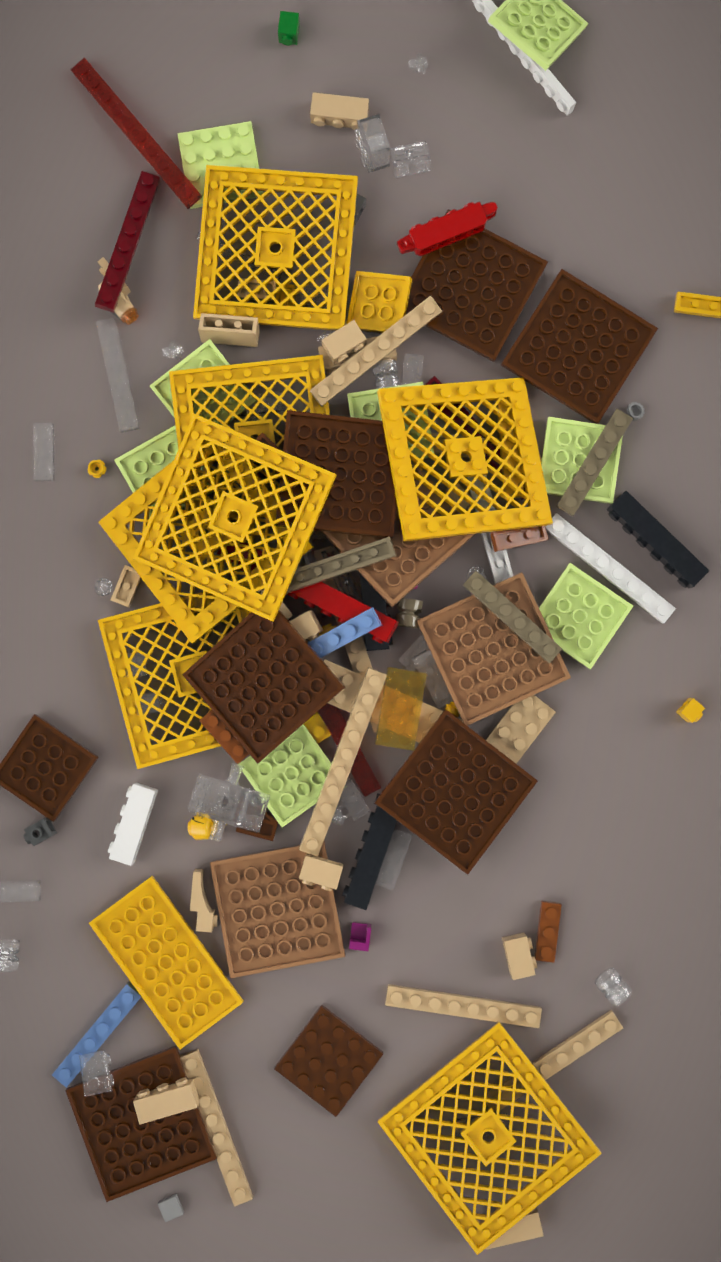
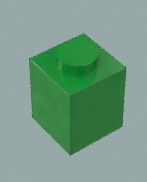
M280 11L278 25L279 43L287 46L298 44L299 13Z

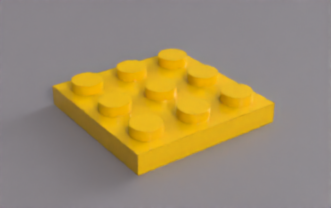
M356 271L346 324L355 320L361 331L385 332L406 315L412 278L409 276Z

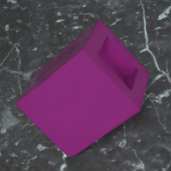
M352 922L349 949L369 951L371 924Z

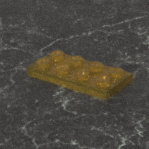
M387 667L375 744L414 751L427 673Z

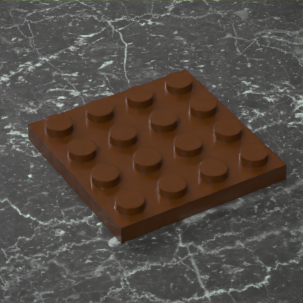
M34 714L0 763V786L54 822L99 757L37 714Z
M321 1005L276 1064L274 1070L337 1117L382 1057L383 1051Z

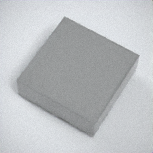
M177 1193L158 1202L165 1222L184 1214Z

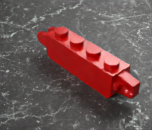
M471 202L460 210L454 209L449 211L443 217H434L423 225L416 224L409 230L407 236L397 241L398 249L401 254L414 251L415 255L421 257L480 233L484 230L486 222L496 216L498 207L495 202L483 205L480 202L475 204Z

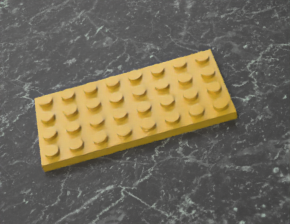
M153 875L89 922V925L180 1050L243 1003L244 1000Z

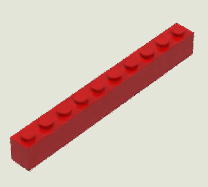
M226 546L228 554L235 552V546ZM221 548L217 552L219 555H221ZM256 549L258 557L262 556V551ZM249 551L243 553L244 559H248ZM256 563L251 564V571L257 567ZM323 582L287 593V595L298 599V597L305 599L304 604L312 608L315 605L322 608L321 613L329 617L332 614L339 617L338 621L342 624L371 608ZM375 610L382 625L368 633L373 635V640L381 644L383 641L389 643L399 622Z

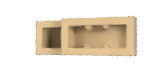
M195 869L193 871L190 911L198 912L196 931L212 933L214 927L218 925V915H215L216 909L211 908L206 897L203 880L204 869Z

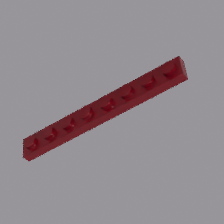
M141 171L95 302V307L115 312L160 182L159 176Z

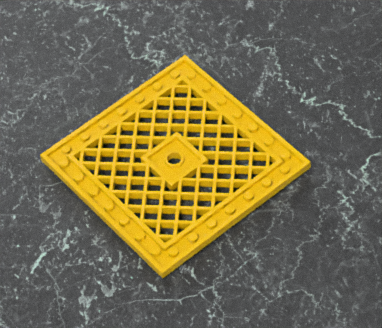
M206 165L193 318L200 320L201 313L255 317L258 318L260 325L335 331L345 326L358 176ZM238 189H244L246 191L243 194H241L238 191ZM256 190H258V191H266V192H264V193L260 196L259 193H258ZM235 191L239 197L231 203L227 196ZM253 192L257 199L250 205L245 198ZM275 192L285 193L279 197ZM272 193L277 200L269 206L264 199ZM294 193L303 195L298 199ZM291 195L295 202L287 207L283 201ZM314 195H323L318 200L314 197ZM310 197L314 203L307 209L302 202ZM329 198L333 205L325 210L321 203ZM225 200L229 206L223 210V202ZM243 201L247 208L239 213L235 207ZM262 203L266 209L258 215L254 208ZM281 204L285 211L277 216L273 209ZM299 205L304 212L296 218L291 211ZM316 207H319L323 213L315 219L311 212ZM336 209L334 221L329 214ZM233 210L237 217L229 222L225 216ZM249 212H252L256 218L248 224L244 217ZM271 213L275 219L267 225L263 218ZM289 214L294 221L286 227L281 220ZM308 215L313 222L305 228L300 221ZM327 217L331 224L323 229L319 222ZM223 219L227 225L221 230ZM241 220L246 226L238 233L233 226ZM260 221L264 227H258L256 233L252 227ZM277 223H279L282 228H273V227H274ZM296 225L302 229L297 236L296 229H292ZM317 226L321 233L313 238L309 231ZM334 228L333 239H332V238L328 235V232H330V231ZM231 229L235 236L227 241L223 235ZM250 230L254 237L246 243L242 236ZM304 235H307L311 241L303 247L299 240ZM325 236L330 243L322 249L317 242ZM220 238L225 242V245H223L221 248ZM240 239L244 246L236 252L231 245ZM255 242H256V253L251 249V246H252ZM295 243H296L297 246L301 249V250H300L298 253H296V254H295ZM279 244L281 246L280 251L277 253L271 252V246ZM315 245L319 252L311 257L307 250ZM332 247V255L330 258L326 254V252ZM230 248L234 254L226 261L221 254ZM248 249L253 256L245 262L240 255ZM305 254L309 261L301 266L297 259ZM323 255L328 262L320 268L315 261ZM219 257L224 262L220 267H218ZM238 258L242 265L237 270H234L230 264ZM254 261L255 267H259L255 272H253L249 267V265ZM295 263L299 269L291 275L287 269L293 270ZM313 264L318 271L310 277L305 270ZM228 267L232 274L224 279L220 272ZM329 267L330 277H328L324 272ZM246 268L251 275L243 281L238 274ZM268 268H276L278 270L272 274ZM266 270L270 277L262 283L257 276ZM284 271L289 278L281 284L276 277ZM303 273L307 280L299 285L295 278ZM322 274L327 281L319 287L314 280ZM218 276L222 282L216 287ZM236 277L241 284L233 290L228 283ZM255 278L260 285L251 291L247 284ZM274 280L278 287L273 292H270L266 286ZM293 282L297 289L289 294L285 287ZM312 283L316 290L308 296L303 289ZM329 285L327 297L322 290ZM226 286L231 292L222 298L218 292ZM245 287L250 294L241 300L237 293ZM264 289L268 296L260 302L255 295ZM282 290L287 297L279 303L274 296ZM301 292L306 299L298 305L293 297ZM320 293L325 300L317 306L312 299ZM233 296H235L239 302H233L229 300ZM253 297L257 303L247 302ZM272 299L276 303V305L266 303ZM290 300H291V302L295 305V306H284V305H285L286 303H288ZM308 302H310L311 305H312L314 308L303 307V306H305Z
M323 355L169 371L178 449L194 414L193 402L200 407L196 415H200L204 410L211 416L209 418L210 421L215 419L222 426L229 429L232 428L227 424L235 417L240 422L234 423V431L250 438L254 435L259 436L263 432L275 444L274 432L282 437L276 444L277 447L284 441V435L276 428L282 421L286 423L285 416L287 415V410L297 411L293 406L298 400L306 405L302 412H307L310 408V413L330 415L329 403L327 402L321 407L310 393L313 387L325 379ZM306 377V383L300 378ZM293 379L288 386L281 380ZM274 381L269 388L262 383ZM296 381L304 386L299 394L291 389ZM255 383L250 390L242 385ZM277 383L285 388L280 396L272 391ZM235 385L231 392L223 387ZM258 385L266 390L261 398L252 393ZM216 387L211 394L205 390V388ZM239 387L247 392L242 400L233 395ZM220 389L228 394L222 403L214 397ZM306 390L308 391L309 402L301 397ZM201 391L208 396L203 405L195 400ZM288 391L296 397L290 405L282 399ZM269 393L277 399L271 407L263 401ZM250 395L258 401L252 409L244 404ZM230 398L239 403L233 411L225 406ZM211 400L220 405L214 413L206 408ZM279 402L287 407L282 416L274 410ZM260 404L268 409L263 418L255 412ZM241 406L249 411L244 420L236 415ZM222 408L230 413L225 422L217 417ZM271 412L279 418L274 426L272 419H267ZM252 414L259 419L256 421H248ZM215 461L210 462L209 466L216 470L217 468L213 466ZM263 470L259 471L265 477L268 478L266 472H264ZM274 480V483L278 486V489L279 483L276 480ZM234 483L233 486H235L236 488L242 489V488L239 487L236 483ZM198 487L192 488V495L200 492ZM219 490L220 495L222 494V491L226 492L227 490ZM194 500L196 508L199 507L200 501ZM232 512L230 514L233 516H238L237 512ZM194 514L189 516V522L195 518ZM230 518V521H237V520H238V519H232V518Z
M523 377L382 388L377 391L403 541L547 526L553 523L525 379ZM489 401H496V402H495L494 405H492ZM472 402H479L476 407L471 404ZM499 402L508 408L505 413L496 408ZM452 404H460V406L456 408ZM481 404L489 409L486 415L478 409ZM436 405H443L440 410L435 407ZM463 405L472 411L469 416L460 411ZM416 407L424 408L422 409V411H419ZM445 407L454 413L451 418L442 413ZM426 409L435 414L432 420L423 414ZM408 410L417 416L414 421L405 416ZM509 411H510V413H511V418H512V419H510V418L507 416V414L509 413ZM492 412L500 418L497 423L489 418ZM473 414L482 419L479 425L470 419ZM456 415L464 421L462 426L453 421ZM437 417L446 422L443 428L434 422ZM419 418L428 424L425 430L416 424ZM502 421L511 426L508 431L500 426ZM404 422L410 426L407 431H405ZM484 422L493 428L490 433L482 428ZM466 424L475 429L472 435L463 429ZM448 425L457 431L454 436L445 431ZM430 427L439 433L436 438L427 433ZM411 429L420 434L417 440L408 434ZM513 429L515 437L510 434ZM495 430L504 436L501 441L492 436ZM477 432L486 438L483 443L481 436L474 437ZM459 433H460V434H461L462 436H464L465 438H456V437H457V436L459 435ZM441 435L446 438L443 444L438 441ZM422 437L431 442L428 448L419 442ZM506 439L514 444L511 450L503 444ZM488 440L497 446L494 451L485 446ZM407 441H409L411 444H413V446L410 448V450H409V448H408V442H407ZM433 445L442 451L439 457L430 451ZM415 447L424 453L421 458L412 453ZM516 448H517V451H518V455H517L516 453H514V450H515ZM498 449L507 454L504 460L496 454ZM462 453H465L469 456V462H465L462 460ZM484 453H486L489 456L487 460L485 459ZM444 454L446 462L441 459ZM426 455L435 461L431 467L422 461ZM509 457L518 463L515 468L507 463ZM491 459L500 464L497 470L488 464ZM411 460H413V461L416 463V465L413 467V469H412ZM437 464L445 469L442 475L434 470ZM418 466L427 471L424 477L415 472ZM502 467L510 472L508 478L499 472ZM519 467H521L522 474L517 471ZM488 471L493 474L490 480L484 477L488 474ZM447 473L449 479H456L453 484L444 478ZM429 474L438 480L435 485L426 480ZM513 475L521 480L518 486L510 481ZM466 477H474L471 482L466 479ZM495 477L503 482L500 488L492 483ZM414 478L419 481V484L416 487ZM477 479L485 484L482 490L474 485ZM458 481L467 486L464 492L455 486ZM440 482L449 488L446 494L437 488ZM422 484L431 490L427 496L418 490ZM506 485L514 491L511 497L503 491ZM523 485L525 487V492L521 489ZM488 487L496 493L493 499L485 493ZM470 489L478 494L475 500L466 495ZM451 491L460 497L457 502L448 497ZM432 493L441 498L438 505L429 499ZM517 494L525 499L522 505L514 500ZM417 496H418L421 500H423V502L420 504V506H419V503H418V498H417ZM498 496L507 501L504 507L496 502ZM480 498L489 503L486 509L477 503ZM462 499L471 505L467 511L459 505ZM444 501L452 506L449 513L440 507ZM425 503L434 509L430 515L421 509ZM509 504L515 507L512 509H507ZM491 506L497 509L494 511H488L491 508ZM473 508L479 511L475 513H470ZM454 510H457L459 513H461L457 515H452ZM436 512L442 515L438 517H433Z
M193 414L133 559L263 618L274 621L337 475ZM216 445L227 450L219 453ZM212 447L215 455L206 458L204 450ZM234 453L239 454L244 458L236 460ZM230 454L233 463L224 466L221 457ZM199 455H201L202 461L196 463ZM217 460L220 468L211 471L209 463ZM251 460L262 465L254 468ZM247 462L250 470L241 473L238 465ZM205 465L207 474L199 477L196 468ZM235 467L238 476L229 479L226 470ZM269 468L274 469L280 473L272 476ZM265 469L268 478L259 481L256 472ZM193 472L195 479L189 481L190 476ZM222 472L225 481L216 484L214 475ZM252 475L255 483L246 487L243 478ZM286 475L294 479H297L298 481L289 484ZM283 477L286 486L277 489L274 480ZM209 478L212 487L204 489L201 481ZM239 480L242 489L234 492L231 483ZM270 482L273 491L264 494L261 485ZM197 483L200 492L191 495L188 486ZM304 483L309 485L308 489H306ZM300 484L303 494L294 497L291 488ZM227 485L229 493L222 491L220 495L218 488ZM257 487L260 496L251 500L248 491ZM288 490L291 499L282 502L278 493ZM184 491H185L187 497L181 499V498H182V495H183V493H184ZM214 491L217 499L208 502L206 494ZM244 493L247 501L236 496ZM275 495L278 504L269 507L266 498ZM202 496L204 505L196 508L193 499ZM303 498L299 508L296 501ZM262 500L265 509L258 512L260 507L254 505V503ZM189 501L192 510L184 513L181 504ZM293 503L296 512L286 515L283 506ZM217 504L213 513L211 510V506ZM280 508L283 517L274 520L271 511ZM178 509L179 515L174 517V514ZM207 509L209 518L201 521L198 512ZM232 512H237L238 520L232 523L229 520V515ZM267 513L270 522L261 526L258 517ZM194 514L197 523L189 526L186 517ZM295 517L291 526L288 519ZM181 519L184 528L176 531L173 522ZM255 520L257 528L250 530ZM285 521L288 530L279 533L275 524ZM209 522L208 528L214 531L206 534L203 525ZM169 526H170V529H171V532H172V533L169 534V535H166V533H167V531H168V529H169ZM272 526L275 536L266 539L263 529ZM199 527L202 536L193 539L191 530ZM186 532L189 541L181 544L178 535ZM259 532L262 541L253 544L250 535ZM220 533H222V534H224V535H226V536H228V537H231V539H228V540H226V541L223 542V539H222V536H221ZM216 534L219 544L211 547L208 537ZM288 535L283 545L281 537ZM174 537L177 546L169 549L166 540ZM247 539L249 546L241 549L238 541L245 543ZM277 539L280 549L271 552L268 542ZM204 540L207 549L198 552L195 543ZM234 542L237 551L228 554L225 545ZM191 545L194 554L186 557L183 548ZM264 545L267 554L258 557L255 548ZM221 547L224 557L215 559L213 550ZM178 550L181 558L171 553ZM251 550L254 559L246 562L243 553ZM208 553L211 562L203 565L200 556ZM280 553L275 563L273 555ZM238 555L241 565L233 567L230 558ZM269 557L272 567L263 570L260 561ZM196 558L198 565L189 562V560ZM226 560L229 570L220 572L217 563ZM256 563L259 572L250 575L247 566ZM213 565L216 573H213L205 568H208ZM243 568L246 578L238 580L235 571ZM272 571L270 578L267 581L265 574ZM231 573L233 581L222 576ZM261 576L264 585L255 588L252 579ZM248 581L251 589L240 584Z
M216 445L219 453L227 450ZM212 447L204 450L206 458L215 454ZM234 453L236 460L243 458V456ZM230 454L221 457L224 466L233 463ZM199 455L196 463L202 461L201 455ZM172 461L98 523L189 641L195 643L239 606L217 596H207L208 592L204 590L203 595L194 594L195 586L191 584L190 593H182L181 585L184 581L171 578L166 573L164 575L162 571L133 559L139 545V541L134 535H143L149 521L150 509H154V506L151 505L158 500L173 464ZM247 462L238 465L241 473L250 470ZM205 465L204 470H197V472L203 475L207 474ZM235 467L228 469L230 472L227 473L228 477L238 476ZM193 472L190 476L189 481L194 479ZM222 472L216 474V484L220 483L221 476H223ZM252 475L243 478L246 487L255 483ZM207 479L202 480L204 489L212 487V485H206ZM196 483L193 484V485L188 486L189 489H190L191 495H192V488H193V487H198V485H197ZM264 484L261 485L264 494L270 492ZM221 487L218 490H228V488ZM257 487L248 491L251 500L260 496ZM233 488V491L240 490V488ZM215 493L214 499H208V502H212L217 499ZM242 493L241 499L243 500L246 499L244 493ZM202 496L200 498L193 499L195 501H200L199 507L204 505ZM274 496L266 498L269 507L278 504ZM262 500L254 503V505L260 507L259 511L265 509ZM189 501L186 502V509L183 510L184 513L190 511L191 505ZM216 504V505H213V511H212L213 513H214V510H215L217 504ZM207 509L198 512L201 521L209 518ZM277 509L271 511L274 520H276ZM145 511L144 519L137 518L141 513ZM267 513L263 514L266 519H259V521L266 522V524L269 523ZM229 515V520L230 518L238 519V516ZM189 516L186 517L189 526L197 523L195 518L189 522ZM255 520L253 522L251 530L256 528ZM135 521L143 522L142 533L134 532ZM173 522L174 526H181V529L184 528L182 523ZM209 522L203 525L204 529L209 530V532L214 531L208 528ZM276 526L279 533L288 530L287 527ZM199 527L191 530L193 539L200 537ZM269 527L265 529L266 539L275 536V534H269ZM186 532L180 534L182 537H179V539L182 540V544L189 541ZM256 532V533H254V534H251V539H252V541H253V544H254L255 535H259V536H260L259 532ZM220 533L221 536H222L223 542L226 541V540H228V539H231V537H228V536H226V535ZM216 534L208 538L211 547L219 544ZM288 535L281 537L284 543ZM174 537L168 539L169 549L173 546ZM204 540L195 543L198 552L207 549ZM238 541L240 547H244V548H245V547H248V546H249V545L240 544V541ZM309 541L303 555L313 548ZM277 542V548H270L271 551H275V550H277V549H280V547H279V545H278V542ZM230 543V544L225 545V547H226V546H235V545H234V543ZM264 545L263 547L259 546L255 548L263 550L262 556L266 554V549ZM186 547L183 548L186 555L194 554L193 552H185ZM249 550L248 559H245L246 562L253 560L251 550ZM221 551V556H219V555H214L215 558L224 557L222 551ZM205 553L200 556L202 562H204L206 559L207 563L211 562L208 553ZM280 553L273 555L275 563ZM238 555L230 558V560H234L233 567L238 566V561H240ZM269 557L260 561L263 570L272 567ZM193 558V564L197 565V560ZM225 561L220 562V572L226 571L224 570ZM251 565L247 566L250 575L259 572L258 567L251 571ZM210 567L205 568L209 571L215 572V570ZM235 571L236 576L237 574L246 575L245 572ZM272 571L265 574L267 581L269 580ZM261 576L252 579L255 588L264 585ZM169 580L177 581L176 589ZM248 581L240 584L251 589ZM181 595L189 596L188 604L181 597ZM193 597L202 598L201 608L192 607ZM207 598L216 599L206 607ZM193 611H201V612L198 613L197 615H195V613H194Z
M207 593V596H215L213 594ZM189 596L182 597L188 604ZM193 597L192 607L201 608L202 598ZM207 598L206 607L216 599ZM161 603L98 620L137 769L221 746L208 730L202 731L204 727L202 724L198 730L189 725L194 716L199 719L203 718L196 713L201 704L210 710L212 709L203 702L202 698L198 699L191 695L197 692L182 674L207 653V650L201 651L205 643L211 647L215 646L207 641L211 632L221 636L218 640L219 642L225 637L230 627H236L232 624L235 617L237 616L240 623L251 613L250 611L238 607L233 611L234 614L229 622L224 619L222 620L223 623L227 624L223 633L221 634L212 628L207 632L204 639H199L202 642L197 651L188 646L190 643L189 639H187L185 644L176 639L181 629L176 623L172 622V617ZM193 611V612H194L195 614H198V613H200L201 611ZM165 623L162 630L154 627V625ZM169 623L178 628L173 637L164 633ZM146 628L143 635L135 632V630ZM151 628L159 632L155 642L146 638ZM128 633L124 639L123 634ZM132 633L141 638L136 647L127 643ZM162 635L171 639L166 649L158 645ZM144 640L152 644L148 654L139 650ZM174 642L183 646L178 656L169 651ZM126 646L134 650L130 658ZM155 647L164 651L159 661L151 657ZM186 648L194 652V654L182 657ZM137 652L145 656L141 666L132 661ZM167 654L176 658L169 660L171 667L162 663ZM149 659L158 663L153 672L144 668ZM131 664L139 668L135 676L133 675ZM160 666L169 670L165 679L155 675ZM142 671L151 675L146 684L137 680ZM171 674H173L175 685L168 682ZM154 677L162 681L158 691L149 687ZM136 683L144 687L140 695ZM165 684L174 688L170 698L161 694ZM147 689L155 693L151 703L142 699ZM176 692H178L179 698L186 696L182 704L172 700ZM158 696L167 700L163 710L154 705ZM189 697L198 702L194 711L184 707ZM141 702L148 705L145 713L143 712ZM170 703L180 707L175 716L165 712ZM151 708L161 712L156 722L147 717ZM182 709L191 714L187 723L178 719ZM163 715L173 719L168 728L159 724ZM146 720L154 724L150 732L148 731ZM175 721L184 726L180 735L171 731ZM156 727L166 731L161 740L152 736ZM187 728L196 732L191 735L183 736ZM168 733L177 737L176 739L164 742ZM151 739L156 741L158 744L152 745Z
M500 1022L496 1023L378 1119L379 1125L477 1255L602 1154ZM490 1059L501 1061L500 1070L489 1069ZM485 1060H487L486 1068L478 1067ZM504 1061L512 1072L503 1071ZM472 1072L471 1081L462 1080ZM475 1072L486 1073L485 1083L474 1081ZM489 1074L500 1075L499 1084L488 1083ZM503 1075L513 1077V1086L502 1085ZM517 1078L525 1088L516 1087ZM457 1084L456 1093L447 1092ZM460 1084L471 1085L470 1095L459 1094ZM473 1087H484V1097L473 1096ZM487 1088L498 1089V1098H488ZM501 1090L512 1091L511 1101L501 1099ZM515 1092L526 1093L525 1103L515 1101ZM529 1094L537 1104L529 1103ZM444 1096L455 1098V1107L444 1106ZM441 1097V1105H434L433 1103ZM458 1098L469 1100L468 1109L457 1108ZM472 1100L483 1102L482 1111L471 1110ZM486 1102L497 1104L496 1112L492 1107L485 1111ZM500 1104L511 1106L510 1115L499 1114ZM514 1106L525 1108L524 1117L513 1116ZM528 1108L539 1109L538 1119L527 1118ZM426 1109L425 1118L417 1117L421 1112H423ZM429 1109L440 1110L439 1120L428 1118ZM542 1110L550 1121L542 1120ZM443 1111L454 1112L453 1122L442 1120ZM457 1113L468 1114L467 1124L456 1122ZM471 1115L479 1116L472 1123H470ZM501 1119L509 1120V1129ZM411 1121V1127L409 1129L407 1127V1124ZM414 1121L425 1123L424 1132L413 1131ZM513 1121L523 1122V1131L512 1130ZM428 1123L439 1125L438 1134L427 1133ZM527 1123L537 1124V1133L526 1132ZM541 1125L551 1126V1135L540 1134ZM441 1126L453 1127L452 1136L441 1135ZM455 1127L464 1128L461 1131L463 1138L455 1137ZM555 1127L563 1137L554 1136ZM485 1132H492L494 1139L489 1142L485 1141L483 1134ZM513 1135L522 1136L521 1146L513 1145L517 1142ZM415 1136L423 1137V1146ZM526 1137L536 1138L535 1148L525 1147ZM426 1138L437 1139V1148L425 1147ZM540 1139L550 1140L549 1150L539 1149ZM440 1140L451 1141L450 1150L439 1149ZM554 1141L564 1142V1152L553 1150ZM454 1142L465 1143L464 1152L453 1151ZM468 1144L476 1154L467 1153ZM568 1144L571 1146V1149L569 1151H567ZM507 1150L506 1158L498 1157ZM510 1150L521 1151L520 1160L509 1159ZM524 1152L535 1153L534 1162L523 1161ZM428 1153L436 1154L435 1162ZM439 1154L450 1156L449 1165L438 1163ZM538 1154L549 1155L548 1164L538 1163ZM453 1156L464 1158L463 1167L452 1165ZM552 1156H559L560 1158L552 1164ZM467 1158L477 1160V1169L466 1167ZM482 1161L485 1167L491 1163V1171L481 1170L480 1162ZM495 1162L505 1164V1173L494 1171ZM509 1164L519 1166V1175L508 1173ZM523 1166L533 1168V1177L522 1176ZM537 1168L545 1169L536 1177ZM440 1169L448 1170V1178L444 1176ZM451 1171L462 1172V1180H450ZM465 1173L476 1174L475 1183L464 1182ZM479 1175L490 1176L489 1185L478 1184ZM493 1177L504 1178L503 1187L493 1186ZM507 1179L518 1180L517 1189L507 1188ZM521 1181L529 1182L521 1189ZM453 1186L461 1187L460 1195ZM464 1187L475 1189L474 1198L463 1196ZM478 1189L489 1191L488 1200L477 1199ZM492 1192L503 1193L502 1202L491 1201ZM506 1194H513V1196L505 1202ZM466 1203H473V1212ZM476 1204L486 1205L487 1215L476 1213ZM491 1206H493V1207H499V1208H497L494 1212H492V1213L490 1214V1207H491Z

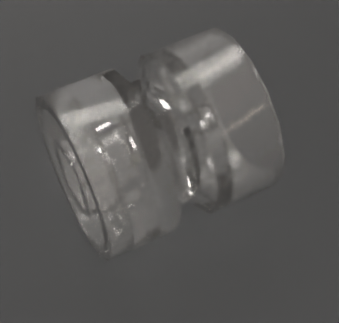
M395 360L380 361L373 366L374 377L377 378L375 380L376 389L400 385L399 377L396 376L398 369Z
M0 939V972L18 970L19 957L16 954L19 953L20 949L19 940Z
M610 968L596 979L595 984L602 993H606L605 997L613 1006H618L628 999L632 989L626 982L621 981L622 977L615 968Z

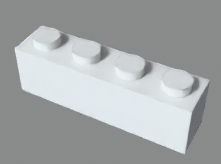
M134 783L132 786H129L126 797H128L127 804L122 806L120 816H122L121 822L117 823L114 830L116 838L114 842L110 843L108 853H110L109 859L130 866L135 863L158 789L140 783Z

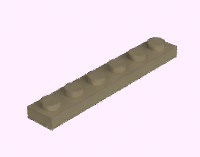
M619 409L614 411L557 504V508L574 516L633 420L632 417Z
M391 537L297 568L286 594L396 557Z
M475 571L463 584L471 594L548 664L561 652L562 648L480 573Z

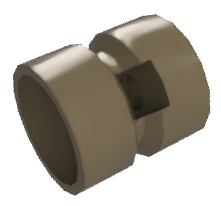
M402 598L398 602L397 607L400 613L396 614V621L399 622L397 626L419 628L417 620L421 619L418 614L422 612L423 601Z

